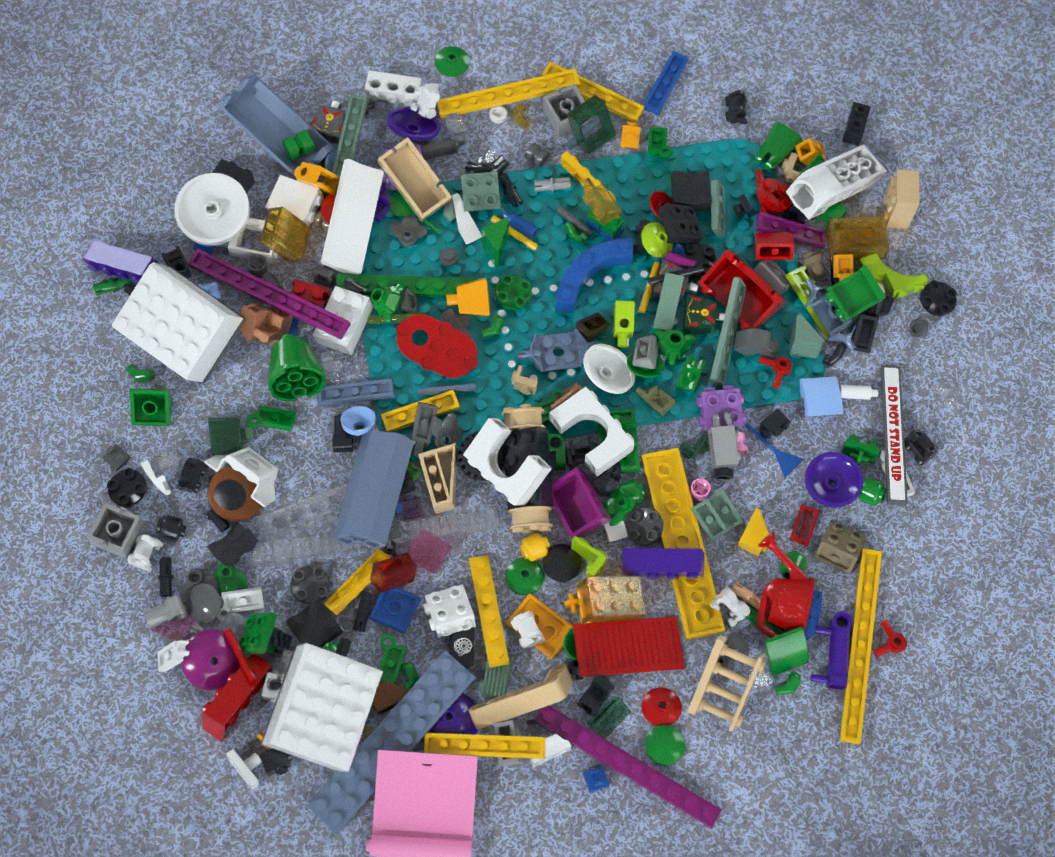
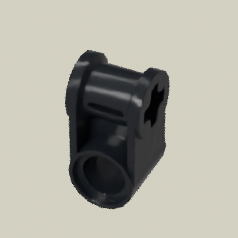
M176 246L170 252L161 253L167 267H172L178 272L184 270L180 273L188 279L190 278L191 274L188 264L179 246Z

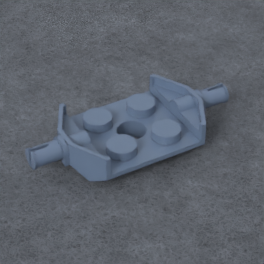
M812 278L807 280L805 283L810 289L811 294L805 307L810 305L830 335L827 341H843L850 351L857 346L850 338L857 327L855 319L852 318L847 322H844L843 319L839 320L837 315L832 312V309L836 310L834 304H830L825 297L827 287H817Z
M576 328L574 332L538 337L535 334L530 349L527 351H517L518 360L529 358L540 372L582 367L586 351L591 346L600 344V341L586 342V339ZM560 349L564 354L562 356H555L553 351Z

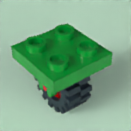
M272 612L250 614L245 623L244 634L239 640L245 655L265 654V652L287 654L292 637L274 626L278 615Z

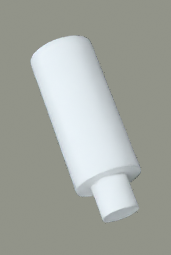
M840 385L839 387L841 398L870 400L871 397H878V390L872 389L871 386Z

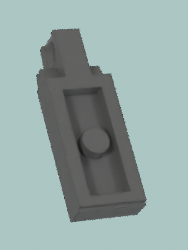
M418 402L410 440L414 441L412 455L418 456V454L422 453L423 447L428 448L432 437L430 431L431 419L433 416L436 417L438 406Z

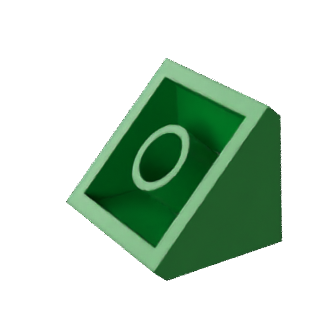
M504 218L482 229V246L495 267H499L509 237L508 218Z
M129 389L131 425L170 426L173 398L169 389Z

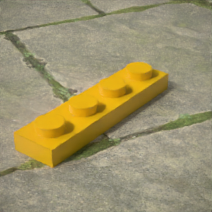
M567 151L561 155V165L597 201H602L611 210L615 209V196L610 191L608 192L602 183L591 175L586 167L579 164L578 159L574 155H570Z
M454 390L418 401L438 406L436 417L460 409ZM418 402L381 414L386 431L395 432L412 426Z
M377 549L323 603L327 610L336 616L342 612L392 561L391 557Z

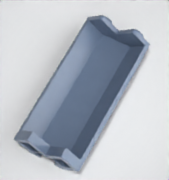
M255 74L249 77L245 76L239 83L241 85L239 89L231 94L227 93L222 99L223 103L219 108L294 177L296 167H300L302 162L319 166V164L321 165L326 160L329 153L335 149L333 145ZM305 129L314 143L315 151L308 155L303 153L301 158L292 162L285 152L282 140L289 136L295 137L296 133Z
M372 430L362 435L332 539L347 546L360 542L374 550L386 546L414 441L408 439L404 434Z

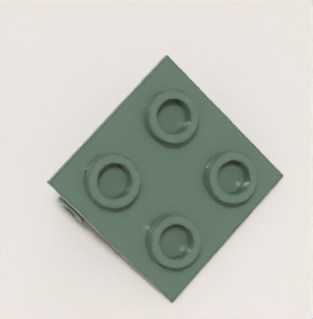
M497 172L461 175L464 212L501 208Z

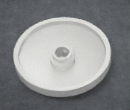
M207 173L193 178L180 190L175 202V218L180 229L189 239L202 245H220L234 239L246 226L250 214L249 200L243 187L235 179L220 173Z

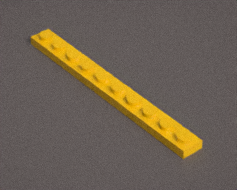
M862 548L848 659L847 686L844 694L839 737L841 742L858 745L861 743L882 557V551Z

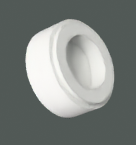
M503 106L492 107L489 111L490 120L494 123L504 122L507 118V110Z

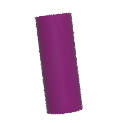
M668 251L665 259L684 269L694 267L697 262Z

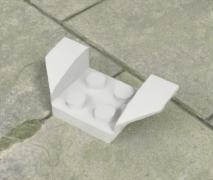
M250 447L230 455H215L204 461L216 472L231 465L234 470L244 474L249 481L256 483L257 486L251 498L263 507L275 501L274 481L277 477L278 468Z

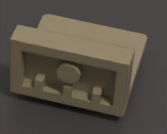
M831 520L814 558L850 575L866 536L859 531Z

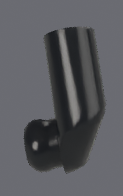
M885 297L879 317L890 312L894 302L893 297Z
M838 343L833 355L826 354L823 363L828 366H833L842 358L846 345Z

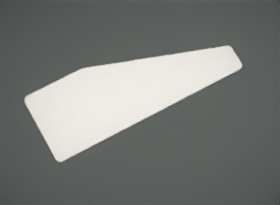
M458 193L452 195L458 230L465 243L469 244L481 238L482 235L468 211L464 212L463 201Z

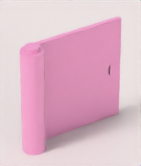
M378 750L373 830L371 839H367L366 852H370V856L471 857L478 756Z

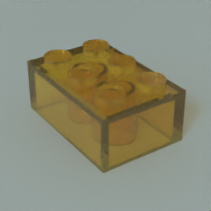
M884 216L829 219L826 234L830 262L833 255L853 254L856 261L876 253L880 259L886 258L889 244Z
M640 576L586 577L576 585L583 623L635 620L646 615Z

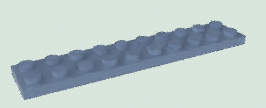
M445 650L358 747L349 772L337 771L308 803L307 807L338 834L375 793L378 750L411 752L476 677Z

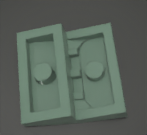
M723 489L691 508L711 542L744 522Z

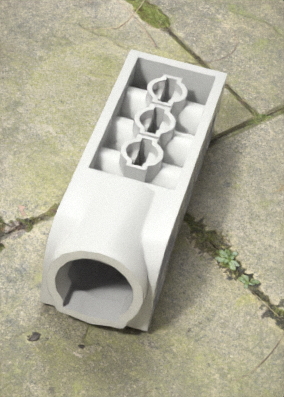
M862 145L806 170L792 183L786 193L794 205L810 220L824 213L831 205L874 186L887 171L867 147Z

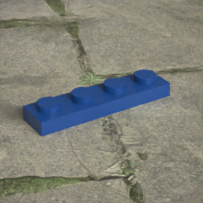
M675 51L672 52L643 104L644 110L659 116L689 61L688 57Z

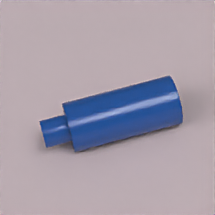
M506 211L503 215V218L509 219L511 227L528 238L533 239L537 234L538 228L516 213L510 214Z

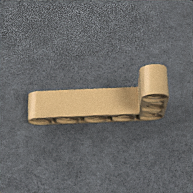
M565 663L559 664L549 670L544 681L481 702L469 708L468 711L476 729L485 728L494 723H499L563 700L567 697L574 681Z

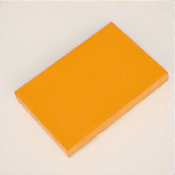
M529 593L505 625L521 636L519 631H515L512 627L511 620L520 613L533 612L538 629L546 640L543 643L534 645V647L553 660L563 648L564 637L573 626Z

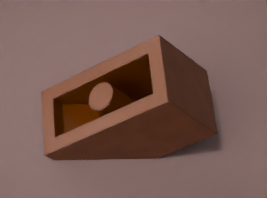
M379 681L372 702L377 715L394 708L410 689L386 681L383 683Z

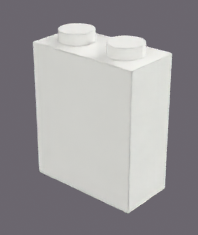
M280 175L265 208L273 215L309 228L311 223H313L318 207L321 206L324 200V194L319 188Z

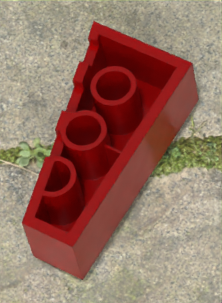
M251 654L246 658L258 680L250 683L240 664L238 671L232 672L228 677V683L217 690L211 703L207 702L202 709V729L221 742L226 737L225 730L228 726L232 728L237 722L240 714L239 711H245L252 700L251 695L256 696L264 685L267 672L272 673L273 665L256 654Z

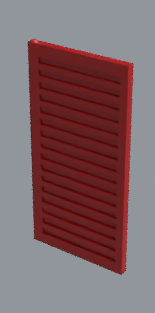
M676 617L573 624L580 678L594 677L597 673L600 676L685 669Z

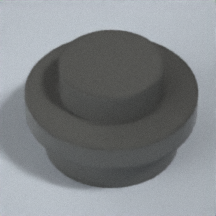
M452 248L442 250L440 261L446 266L454 265L458 261L457 251Z

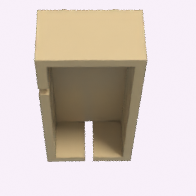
M407 137L394 147V155L393 150L390 149L379 157L378 164L422 222L450 202L452 196L443 184L439 188L437 187L440 180Z

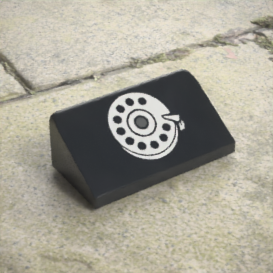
M474 627L450 635L449 654L465 668H470L474 664Z

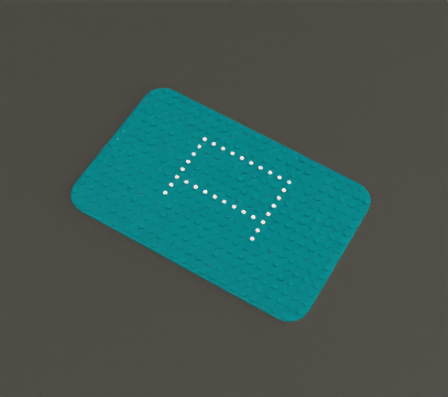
M742 138L724 139L671 147L673 155L668 158L648 156V151L579 161V164L586 167L591 175L598 179L603 187L615 196L616 203L613 211L617 212L625 220L622 225L624 226V231L617 239L633 238V245H637L638 234L635 233V226L639 225L641 220L647 219L651 222L660 223L665 227L663 221L655 215L650 206V196L656 191H661L672 198V171L684 173L709 171L710 195L711 180L717 179L724 186L725 236L718 237L712 230L711 206L710 210H694L703 239L698 243L712 246L715 250L717 261L727 249L735 253L752 270L763 261L756 260L754 252L755 233H763L755 230L757 214L761 212L757 196L755 171L762 169L765 180L767 178L777 180L774 169L770 172L764 169L768 158L761 165L754 162V158L760 149L758 144ZM561 164L503 172L508 174L513 185L517 187L516 191L523 201L522 205L517 203L519 207H512L507 195H504V190L498 180L501 208L468 211L481 235L483 228L494 224L490 221L494 215L502 220L506 211L510 214L516 213L538 228L535 237L530 239L539 245L536 251H533L509 234L499 267L493 265L483 248L482 237L469 244L465 243L458 230L457 219L448 221L443 216L444 206L426 218L441 231L440 234L425 222H421L415 214L411 215L417 218L418 226H427V233L424 237L418 238L415 244L410 247L403 246L399 241V237L394 236L391 232V223H402L405 217L396 216L389 209L380 223L373 219L361 274L468 279L487 277L490 315L459 313L458 305H447V298L417 297L416 313L409 314L408 312H398L396 310V312L391 314L392 321L390 323L384 322V319L378 315L376 310L372 309L362 331L370 381L392 378L394 382V398L374 400L379 431L387 432L381 414L439 395L419 396L418 388L475 383L476 391L455 393L460 409L450 412L454 413L458 419L457 427L463 429L462 438L456 442L458 450L462 441L468 435L480 431L489 418H498L505 424V417L501 414L504 412V408L514 407L517 409L520 408V405L531 404L533 407L551 399L550 396L553 390L561 389L565 391L575 383L579 384L582 388L587 387L589 391H593L598 397L599 403L605 405L609 411L634 409L636 427L698 417L701 415L700 408L697 407L696 397L699 396V393L704 392V388L715 387V391L723 390L722 387H716L710 380L724 321L719 320V313H725L726 307L711 294L707 296L700 290L702 286L698 282L703 276L689 275L688 282L699 284L696 295L684 293L682 302H678L672 330L695 334L696 340L691 342L690 349L682 359L677 360L674 367H670L668 359L663 356L659 348L658 355L665 363L664 371L659 376L653 378L635 375L633 386L624 393H609L597 387L589 379L584 364L582 367L540 372L529 358L518 360L517 351H527L530 349L535 334L538 337L574 332L577 321L597 312L611 325L608 330L597 334L593 342L600 341V344L613 346L620 350L627 358L635 352L636 340L638 338L654 335V331L657 330V328H653L659 303L658 299L652 298L655 284L645 314L638 312L654 262L660 263L659 258L653 257L648 252L646 255L633 254L631 265L606 267L598 271L595 276L582 286L575 303L574 313L556 312L559 285L569 266L588 249L609 241L600 234V231L597 232L586 223L587 213L598 201ZM550 177L552 179L570 178L571 188L553 190L554 192L552 190L535 192V187L537 186L534 185V180H548ZM461 179L443 181L437 185L439 188L443 184L451 196L458 193L461 199H463ZM387 190L389 200L398 190ZM745 194L755 213L750 218L746 212L738 217L733 209V206L740 204L738 197ZM559 206H562L594 232L589 237V240L584 242L585 244H578L568 236L564 226L569 221L556 212ZM783 211L780 214H773L770 212L771 215L780 217L785 213V211ZM574 226L577 233L580 235L582 232ZM676 242V244H680L684 249L686 248L687 243ZM795 246L793 260H774L786 275L800 268ZM446 248H452L458 253V261L452 266H446L440 261V253ZM504 275L520 276L530 282L532 297L524 308L509 310L502 307L496 300L495 287ZM793 287L781 294L787 301L786 304L759 328L771 332V338L778 341L776 358L782 356L790 359L792 362L791 371L788 375L783 376L779 389L772 387L776 375L772 367L759 363L761 354L756 353L745 356L734 350V340L724 386L734 385V389L740 388V392L744 396V403L741 404L742 409L797 401L802 399L799 379L824 377L825 364L823 363L822 349L817 358L789 355L791 330L798 314H801L817 332L814 319ZM692 297L700 298L702 300L697 301ZM616 301H635L634 333L632 338L629 339V347H618V338H613V310ZM716 304V307L711 312L709 311L707 316L701 314L703 309ZM450 308L455 316L469 315L470 323L467 330L471 332L472 336L470 338L477 348L478 365L476 369L471 370L467 375L460 378H447L432 370L427 371L423 369L420 364L408 359L400 351L397 345V325L410 316L417 314L428 315L441 321L442 313ZM500 315L504 319L501 333L483 339L481 330L489 328L493 322V317ZM709 315H711V317L713 318V320H715V322L712 323V322L709 321L706 317H708ZM739 320V322H738V327H737V331H736V332H739V331H742V330H743V329L740 327V325L742 324V323L740 322V320ZM690 322H691V324H693V323H695V322H697V323L699 324V325H694V326H687V325H690ZM417 330L412 336L413 343L417 346L425 345L428 341L427 332ZM560 349L553 351L555 356H562L564 354ZM688 355L695 359L706 361L694 393L684 391L676 386ZM519 365L523 366V377L538 381L536 395L523 394L520 390L514 389V382L511 381L513 371H517ZM653 386H658V390L664 391L675 399L676 404L662 416L636 393V389L640 387L641 389H652ZM450 413L438 416V418L443 421ZM582 420L562 434L558 432L551 422L543 424L548 430V434H559L563 439L598 433L597 422L593 420ZM413 425L392 433L404 434L410 439ZM433 435L428 448L423 447L422 453L438 448L434 443L435 437ZM552 437L550 441L558 440L559 438ZM412 448L409 461H420L418 456L412 455Z

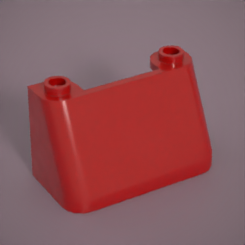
M729 249L698 282L702 286L700 290L705 295L709 296L711 294L727 308L733 278H741L747 286L739 318L742 323L740 327L743 330L759 329L787 302Z

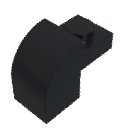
M597 673L577 705L594 717L609 698L615 686L611 684L608 678Z

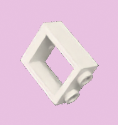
M249 217L241 233L229 242L228 250L230 256L249 259L252 255L260 254L264 256L266 263L273 264L275 258L279 257V243L284 240L285 233L282 231L281 224ZM249 229L274 234L270 252L265 253L241 248L245 230Z

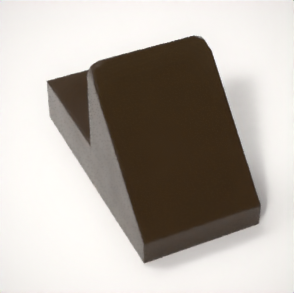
M597 312L577 321L576 329L586 339V342H593L597 334L608 330L611 324Z

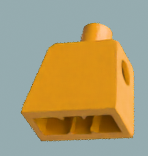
M302 162L300 167H296L294 171L296 179L300 182L335 195L339 185V176L321 166ZM320 176L324 178L323 182L318 181Z
M487 277L457 285V294L446 295L447 305H458L459 313L490 315Z

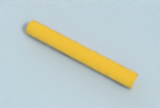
M494 215L490 221L496 223L501 219ZM509 225V234L533 251L538 249V244Z
M654 262L649 278L658 275L660 263ZM648 282L638 312L642 314L646 312L654 285H649Z

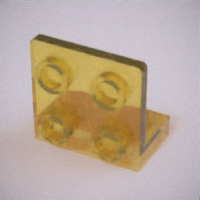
M586 178L583 200L587 206L591 207L595 219L600 220L602 225L621 216L622 210L602 183L595 187L590 178Z

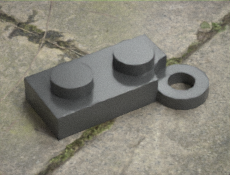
M456 137L437 143H427L421 146L422 156L424 160L458 153V148L465 144V140L463 137Z

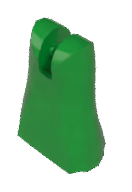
M781 122L774 123L758 150L754 162L761 165L768 158L764 169L770 172L789 156L791 152L793 153L796 150V145L803 142L801 135Z

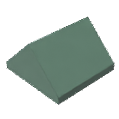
M798 314L791 330L789 355L817 358L825 341L801 314Z

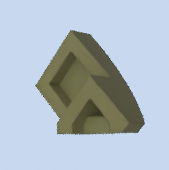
M653 386L652 389H641V387L636 389V393L662 416L676 404L675 399L664 391L658 390V386Z

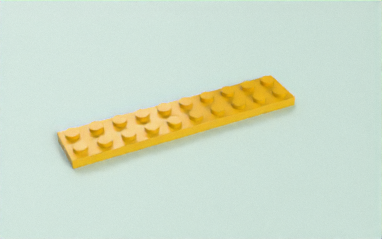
M679 448L641 455L640 458L653 509L658 511L663 519L664 527L660 536L663 548H700L705 553L698 521L691 510L694 506ZM705 553L704 576H698V579H687L686 576L671 579L686 640L721 634L726 631L721 611H717L710 606L716 596V591Z

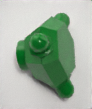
M402 283L396 286L390 285L376 288L369 296L373 308L386 323L392 321L391 314L396 312L401 300L400 293L405 289Z
M658 329L654 331V335L658 340L657 344L663 356L668 359L670 367H674L677 360L683 358L690 349L691 342L696 340L695 334H685L683 331H661Z

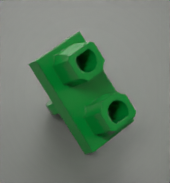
M688 355L676 386L684 391L694 393L706 361L698 360Z
M850 435L849 439H846L841 453L856 459L855 462L858 466L861 461L875 464L880 453V448H877V442L870 440L866 444L861 443L858 436Z

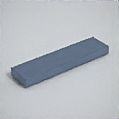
M392 378L324 386L318 393V405L332 406L394 398V382Z

